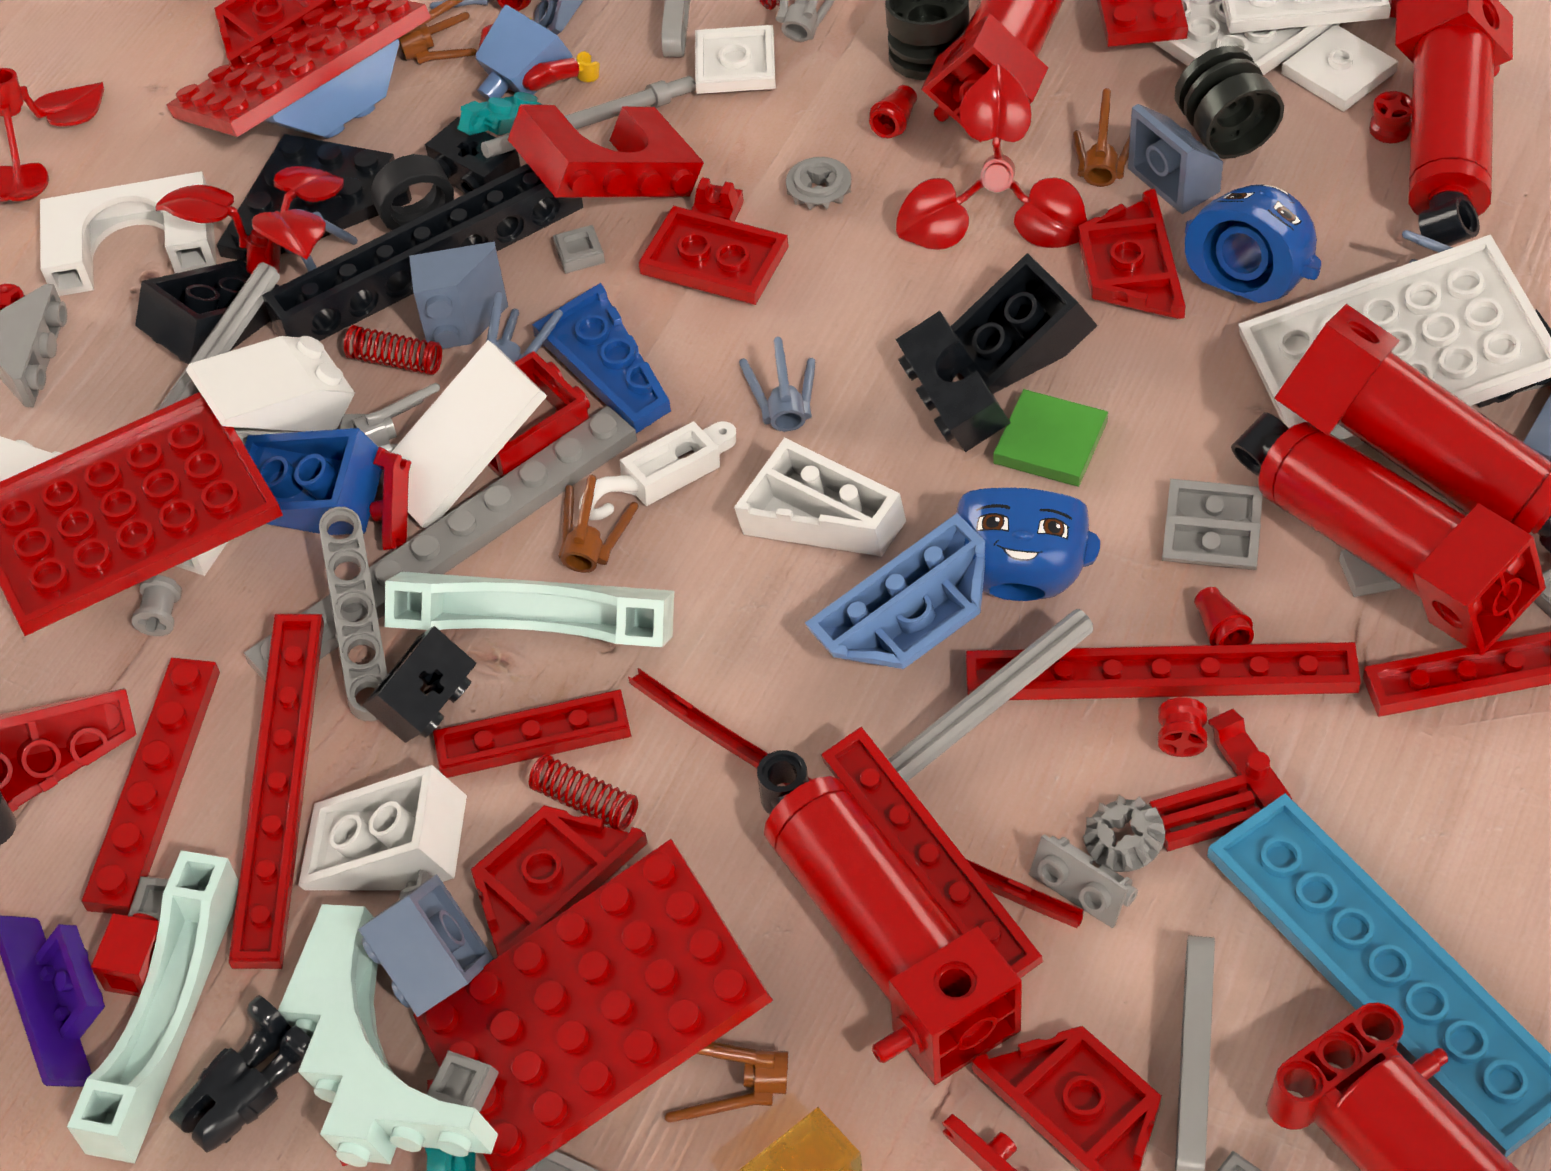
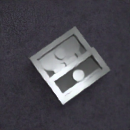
M1170 479L1162 561L1256 570L1263 498L1259 487Z

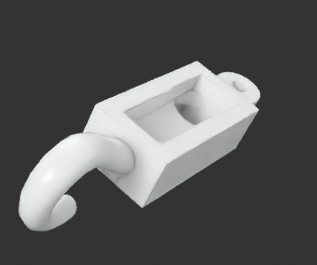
M693 421L620 459L621 476H607L596 480L589 520H601L614 512V506L611 503H606L597 509L594 508L596 502L608 492H624L636 495L645 506H648L720 467V454L732 448L736 443L735 426L729 422L722 421L702 430ZM691 450L695 452L685 458H678ZM583 495L580 499L579 509H581Z

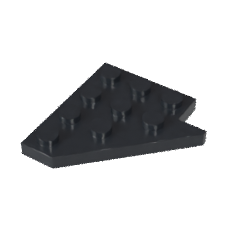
M284 134L238 209L247 236L251 235L253 230L252 219L255 215L281 210L286 191L275 187L274 177L280 170L292 166L317 168L343 177L344 185L339 193L324 201L309 202L297 196L291 201L289 210L301 209L310 213L319 212L325 220L343 230L379 216L371 200V186L377 173L386 164L395 160L394 154ZM409 187L402 190L394 198L392 206H404L411 202L412 197ZM232 219L217 243L220 257L235 260L241 259L247 262V249L239 247V235ZM325 231L322 238L331 235V233ZM281 246V254L286 253L285 248Z

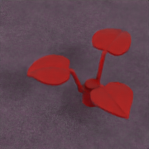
M992 65L969 88L960 105V120L965 131L978 141L993 139L994 155L984 162L980 174L981 179L977 180L958 197H956L953 184L945 178H932L918 184L908 194L899 210L896 222V233L899 238L928 249L940 250L954 246L964 237L969 226L968 212L961 204L978 190L985 187L992 192H1002L1010 188L1017 198L1024 203L1015 214L1014 225L1019 234L1028 242L1046 248L1066 247L1079 242L1078 225L1086 222L1087 217L1082 197L1070 182L1057 177L1041 179L1032 186L1028 197L1019 187V183L1013 180L1015 165L1008 156L1003 155L1000 141L1001 139L1007 142L1021 140L1029 129L1032 112L1029 99L1022 85L1002 65Z
M0 68V116L4 117L13 166H0V202L32 199L41 194L49 182L48 172L42 164L28 163L20 165L11 117L20 113L23 103L27 104L37 118L46 117L51 125L73 126L82 124L92 119L98 112L104 93L103 82L51 92L33 101L28 94L27 87H20L17 73L10 68Z
M292 166L280 170L275 174L274 185L276 188L286 191L281 210L255 215L252 219L253 230L249 236L245 232L238 210L231 206L234 203V196L217 187L191 185L176 189L158 201L156 211L163 210L178 218L196 223H214L225 219L227 215L230 216L239 235V247L247 249V272L252 274L258 264L264 262L274 267L279 273L281 246L307 260L312 249L323 237L326 230L325 221L318 215L303 210H289L291 201L297 196L309 202L329 199L339 193L344 185V179L329 172L305 166Z

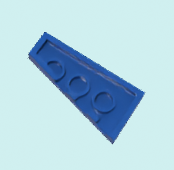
M602 283L597 284L558 308L562 310L563 316L543 345L602 402L630 424L636 433L671 412L669 398L648 362H645L640 355L634 338L626 331L622 324V318L616 307L612 306L608 300L607 292ZM555 311L532 324L535 337Z

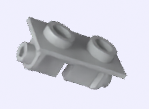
M1046 835L1041 836L1029 875L1113 928L1116 925L1122 905L1130 906L1137 896L1138 889L1132 886V879L1129 877L1124 878L1104 864L1096 868L1092 865L1094 858L1070 844V841L1065 837L1057 839L1054 836L1050 838Z

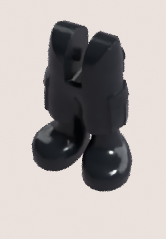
M260 995L256 996L247 1007V1015L252 1024V1033L244 1046L238 1052L232 1048H224L212 1060L209 1066L203 1069L197 1083L181 1099L169 1116V1119L183 1132H193L192 1140L206 1153L216 1149L223 1143L229 1142L242 1129L245 1123L248 1125L258 1119V1116L278 1099V1092L275 1088L289 1077L298 1073L311 1038L295 1025L290 1027L281 1013ZM279 1050L275 1058L261 1072L255 1069L272 1053Z

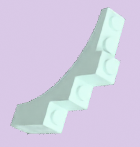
M322 904L278 1009L291 1027L293 1025L299 1027L311 1038L298 1072L314 1088V1094L317 1097L332 1103L320 1135L337 1151L336 1157L339 1160L356 1167H365L368 1162L391 1164L397 1147L410 1152H419L422 1147L436 1148L458 1157H465L469 1152L491 1154L498 1133L476 1108L439 1101L413 1089L400 1080L388 1065L377 1034L374 1008L378 964L366 953L362 943L363 936L358 930L374 918L365 906Z

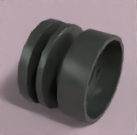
M886 0L889 61L892 67L905 77L926 80L937 57L963 36L969 24V0Z
M1221 46L1205 52L1193 60L1182 72L1175 86L1174 99L1179 109L1195 128L1207 149L1215 152L1219 158H1236L1251 153L1262 146L1276 132L1283 119L1284 103L1270 81L1263 76L1250 54L1238 46Z

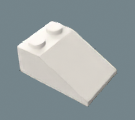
M288 336L275 337L190 363L186 369V372L220 424L226 427L300 432L336 430L355 394L344 378L342 371L337 368L325 351L323 344L309 336H302L300 338Z
M429 765L314 803L298 886L303 890H402L406 888L408 882L417 881L419 870L426 871L431 877L437 874L442 882L454 879L467 795L433 765Z

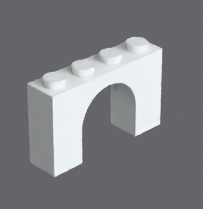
M203 172L40 199L41 271L46 283L54 284L59 296L94 290L93 257L98 245L113 232L133 225H151L164 230L165 248L175 273L216 265L214 223L191 222L173 216L163 210L156 211V204L166 194L185 186L207 185Z

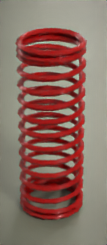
M352 325L344 337L343 351L345 356L350 359L356 358L357 360L370 361L379 365H391L393 368H405L407 371H419L421 374L426 373L427 375H434L439 370L442 362V347L439 342L429 341L427 343L425 339L420 342L418 338L413 340L412 337H408L406 339L404 335L399 337L398 334H394L392 336L390 332L385 334L384 331L378 332L376 329L371 331L370 328L364 329L356 325ZM356 329L352 344L353 352L352 354H350V339L354 330ZM369 331L370 335L367 340L366 352L363 355V347L366 340V332ZM376 333L373 354L370 357V349L372 345L373 334ZM383 334L380 355L377 358L376 352L379 346L380 335ZM387 336H390V341H389L388 350H387V356H386V358L384 359V354H383V353H384L385 347H386ZM397 337L394 357L391 361L390 355L393 348V340ZM403 338L404 344L402 347L401 359L398 362L397 356L400 350V341ZM409 340H411L408 360L405 363L404 357L407 351V343ZM417 341L418 347L416 351V357L412 365L411 359L414 352V344ZM423 343H425L422 363L419 366L418 360L421 353V346ZM435 347H436V359H435L434 366H433L432 370L430 371V367H431V365H432V363H433V360H434Z
M542 755L531 769L528 780L530 789L540 794L544 793L547 797L551 796L553 800H558L561 804L566 803V806L573 807L576 811L580 810L582 814L602 819L605 825L610 824L614 829L625 830L636 815L638 809L637 796L632 793L627 795L625 790L620 792L618 787L613 789L612 784L605 785L603 780L598 782L597 777L591 778L589 773L583 775L582 770L576 771L574 766L569 768L567 763L561 764L559 759L554 761V757L551 755ZM548 762L546 772L541 781L539 782L541 771L545 764ZM556 763H558V768H557L556 772H555L554 775H553V778H552V780H551V783H550V785L546 788V784L548 783V781L550 780V778H551V776H552V773H553V770H554V765H555ZM565 766L566 770L560 779L559 785L555 789V791H553L554 784L556 783L560 775L561 769ZM571 770H573V775L568 781L566 790L560 795L561 788L567 779L568 773ZM580 773V779L572 795L568 798V792L574 783L575 777ZM587 777V783L585 784L580 797L577 799V801H575L576 794L582 785L583 779ZM594 780V787L590 792L588 800L583 804V798L589 789L590 783ZM600 784H602V789L598 794L596 802L590 808V803L596 793L597 787ZM609 787V794L607 795L603 806L597 812L598 805L604 795V792ZM615 791H617L616 798L614 799L610 810L605 815V810L611 799V796ZM624 794V798H622L617 806L619 798ZM632 799L628 812L620 822L624 808ZM617 806V808H616V810H615V812H614L613 819H612L613 811H614L615 807Z

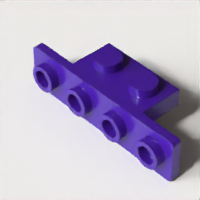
M0 915V955L42 1083L46 1086L84 1087L87 1078L92 1072L80 1038L105 1008L77 925L58 924L46 940L41 923L37 918Z

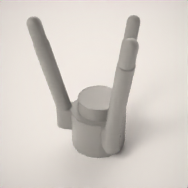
M780 0L776 20L783 23L781 29L788 38L799 42L812 40L817 27L835 0H825L818 12H816V5L819 0H796L789 7L788 0Z
M434 383L379 411L352 419L353 427L359 428L378 447L392 452L398 444H390L389 441L397 437L391 418L421 404L426 397L439 391L440 385Z

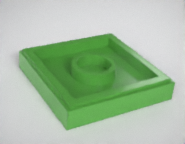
M1023 389L1009 419L1011 423L1005 427L993 453V463L1079 487L1108 422V411Z

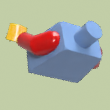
M505 5L494 24L484 27L481 32L476 60L487 72L488 77L477 91L488 100L492 97L502 98L508 89L515 93L525 92L534 95L538 90L559 80L575 77L583 82H594L599 77L600 63L598 61L591 63L592 56L586 51L578 53L577 59L572 58L573 55L558 35L536 23L532 18H528L510 6Z

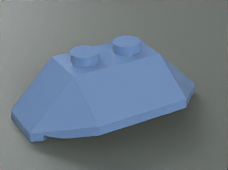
M399 40L393 41L264 121L306 134L323 136L324 138H330L341 133L345 129V123L353 118H360L370 114L375 109L374 104L386 97Z
M956 513L806 621L805 624L835 658L905 669L981 613L985 571V540ZM965 538H966V539H968L970 542L964 546V542H965Z

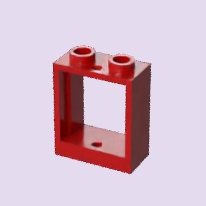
M535 351L527 354L514 364L547 395L545 399L558 411L514 440L508 441L496 454L488 466L500 478L589 418L588 409L590 408V402L583 390L578 386L572 387L568 384L558 367L553 362L546 363Z

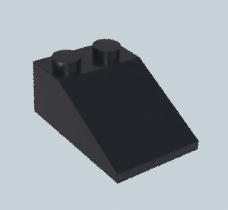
M1028 253L951 325L973 361L972 364L962 369L960 373L966 378L975 371H978L993 394L1065 357L1098 326L1079 302Z
M239 259L142 281L135 326L149 335L153 341L163 345L177 355L181 361L189 364L251 276L246 270V263ZM265 302L258 309L231 350L271 321Z

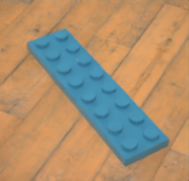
M1286 793L1208 847L1207 857L1356 1010L1368 1003H1382L1397 1011L1402 1018L1404 1029L1396 1050L1410 1064L1425 1053H1430L1436 1048L1446 1051L1448 1062L1440 1067V1071L1428 1079V1081L1505 1157H1508L1551 1123V1054Z

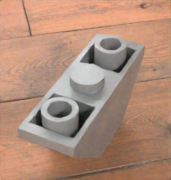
M45 284L0 310V379L25 407H34L39 390H43L45 386L46 369L50 358H53L56 354V340L60 328L64 327L67 322L66 304L60 300L54 284Z

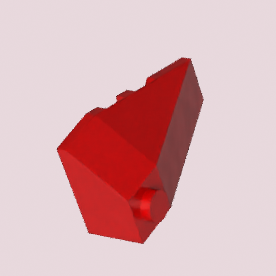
M123 688L0 714V791L12 812L19 809L20 805L41 792L51 789L58 784L57 782L81 767L91 764L137 735L126 689Z

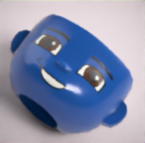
M1260 184L1234 189L1213 200L1194 219L1186 222L1185 255L1189 267L1203 283L1257 303H1264L1284 297L1303 278L1315 280L1320 274L1321 260L1316 256L1317 236L1314 223L1302 204L1280 188Z
M984 488L963 494L958 502L956 513L985 540L983 593L1013 601L1052 598L1067 590L1078 578L1083 567L1092 565L1098 557L1100 539L1097 534L1089 531L1087 505L1077 498L1029 488ZM965 538L964 546L970 542V541H969L968 539H966V538Z

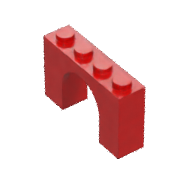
M520 104L508 137V141L555 198L690 197L704 164L703 160L655 107L622 106L609 139L618 151L602 147L585 138L572 126L555 105Z

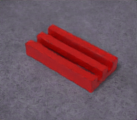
M1244 775L1150 801L1149 806L1152 808L1156 807L1165 827L1164 846L1167 852L1226 835L1259 812L1260 808L1254 804L1255 797L1252 791H1248L1246 788L1247 781ZM1238 808L1243 809L1242 812L1225 816L1219 819L1208 821L1178 831H1170V828L1177 827L1194 821L1196 823H1200L1203 821L1213 819L1214 815L1225 813Z

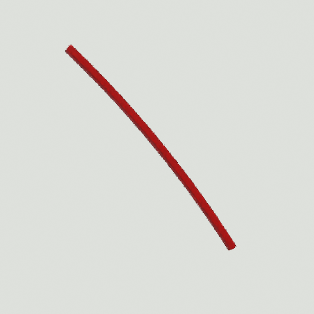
M638 668V675H635L633 678L628 677L629 683L755 768L768 755L767 752L703 713L640 668ZM966 859L993 893L1077 928L1080 926L1083 920V909L1044 894Z

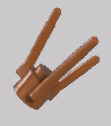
M447 0L429 11L431 19L398 38L406 61L416 58L418 64H422L431 60L476 55L477 50L474 48L428 51L429 48L434 47L432 34L467 20L470 14L463 12L427 27L426 23L464 0Z
M1105 88L1102 92L1097 143L1086 153L1081 132L1079 130L1073 132L1079 163L1078 176L1084 177L1087 183L1097 187H1105L1114 183L1116 179H1122L1124 177V168L1129 158L1130 135L1119 158L1114 147L1107 143L1111 96L1109 88Z
M593 474L587 478L578 523L574 530V487L567 485L565 488L562 544L558 557L561 558L564 566L581 573L594 571L597 563L607 565L611 550L639 507L637 502H632L603 544L600 532L588 525L596 485V476Z
M715 1041L696 1054L745 1063L744 1087H754V1093L667 1112L665 1120L671 1123L753 1105L772 1106L773 1094H786L788 1051L755 1050Z

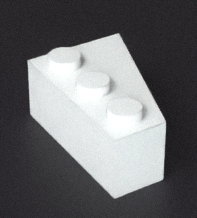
M785 437L734 507L743 535L881 557L906 523L900 493Z

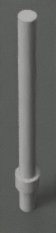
M691 76L668 83L661 80L647 85L644 91L584 109L565 117L575 129H579L619 116L622 106H651L657 108L669 104L671 98L695 91L696 84ZM509 134L482 142L481 150L486 158H490L515 150L508 141Z

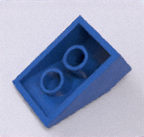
M359 428L247 436L245 448L277 500L283 516L266 524L320 534L319 522L322 515L334 507H347L358 514L363 534H365L370 517V504L374 502L383 469L373 464L379 447ZM338 521L333 523L327 532L329 535L352 534L354 528L348 522Z

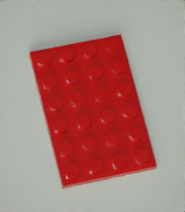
M334 0L335 3L325 10L319 8L304 15V22L294 29L293 27H286L275 32L272 35L273 41L263 48L261 46H254L240 54L242 60L233 66H219L208 74L209 79L201 84H191L180 89L176 93L177 98L166 105L175 119L238 137L431 19V16L425 4L408 0Z
M198 392L1 481L0 587L24 636H27L283 516L277 500L234 427L222 426L201 393Z
M670 839L485 965L484 969L467 985L417 1017L415 1014L413 1016L439 1068L449 1050L491 1065L499 1072L480 1111V1114L498 1133L492 1153H483L491 1171H526L771 1003L773 999L673 840Z

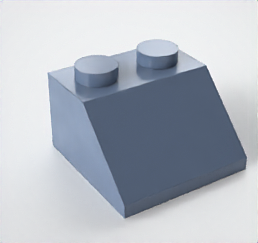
M1140 104L1132 107L1128 169L1151 189H1155L1158 195L1181 214L1220 192L1223 161L1215 152L1208 150L1187 129L1180 127L1168 116Z
M495 241L409 256L413 293L427 343L429 341L439 342L442 349L472 344L489 327L494 296L497 291L503 293L501 313L508 307Z
M437 874L358 929L363 936L362 943L368 956L375 963L382 964L393 980L392 989L395 996L402 1005L407 1008L411 1007L417 1017L467 985L484 969L485 965L494 959Z

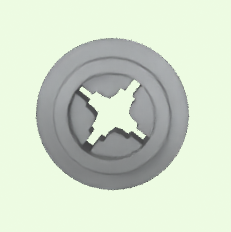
M828 157L808 158L794 165L788 172L786 177L787 194L792 195L795 205L806 203L810 210L816 205H823L828 209L831 202L842 203L844 195L851 193V173L843 163L836 159ZM812 183H816L817 186L812 188ZM826 183V187L823 188L822 186H820L821 184Z
M1119 795L1116 801L1107 805L1099 803L1098 811L1092 817H1086V831L1083 838L1089 855L1094 858L1098 865L1104 864L1116 872H1129L1146 866L1156 858L1164 844L1165 827L1156 807L1152 808L1146 804L1140 796L1136 800H1130ZM1131 819L1130 824L1135 834L1133 836L1125 835L1116 844L1117 839L1112 829L1114 827L1123 828L1126 822L1129 823Z

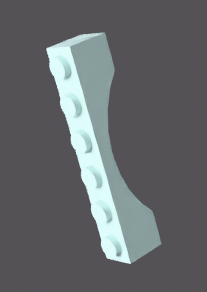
M400 572L385 581V627L428 630L433 626L439 630L472 628L535 630L584 636L614 644L663 647L673 637L674 591L416 572Z
M180 851L163 892L155 948L136 1007L114 1049L100 1067L87 1078L67 1126L83 1152L87 1155L134 1164L136 1162L236 906L239 880L228 858Z

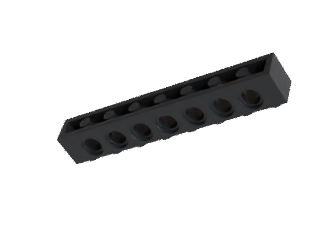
M525 164L263 294L262 296L273 329L278 336L298 338L309 336L321 341L414 294L409 256L494 241L496 250L499 251L582 209V197L555 198L531 167Z

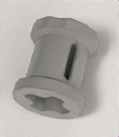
M155 575L140 584V593L143 596L140 608L136 609L133 613L132 625L139 632L146 635L165 636L173 630L174 619L171 614L174 603L178 602L181 598L182 588L174 579Z

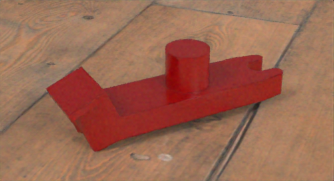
M379 447L373 464L384 470L383 500L374 501L370 504V514L374 521H382L383 550L392 549L393 552L407 542L408 482L411 461L402 459L401 455L391 453Z
M1231 709L1208 720V724L1213 728L1215 744L1236 775H1244L1247 781L1246 788L1248 791H1252L1255 802L1261 810L1285 793L1291 798L1285 786L1270 767L1268 755L1259 751L1246 733L1243 717L1234 709Z
M951 1114L942 1122L946 1128L942 1131L943 1134L982 1171H1017L1006 1161L1017 1151V1147L1005 1133L999 1132L987 1144L954 1114Z

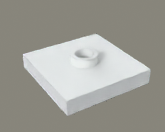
M1335 24L1283 62L1281 74L1344 112L1396 73L1398 60Z
M773 25L695 30V79L697 94L776 89Z

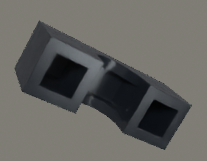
M938 311L896 339L904 353L898 361L911 381L919 378L922 385L916 388V391L929 411L937 408L940 416L935 418L934 422L947 442L955 438L964 451L967 452L1011 423L978 371L960 381L952 382L954 377L962 369L972 364L973 361L941 311Z

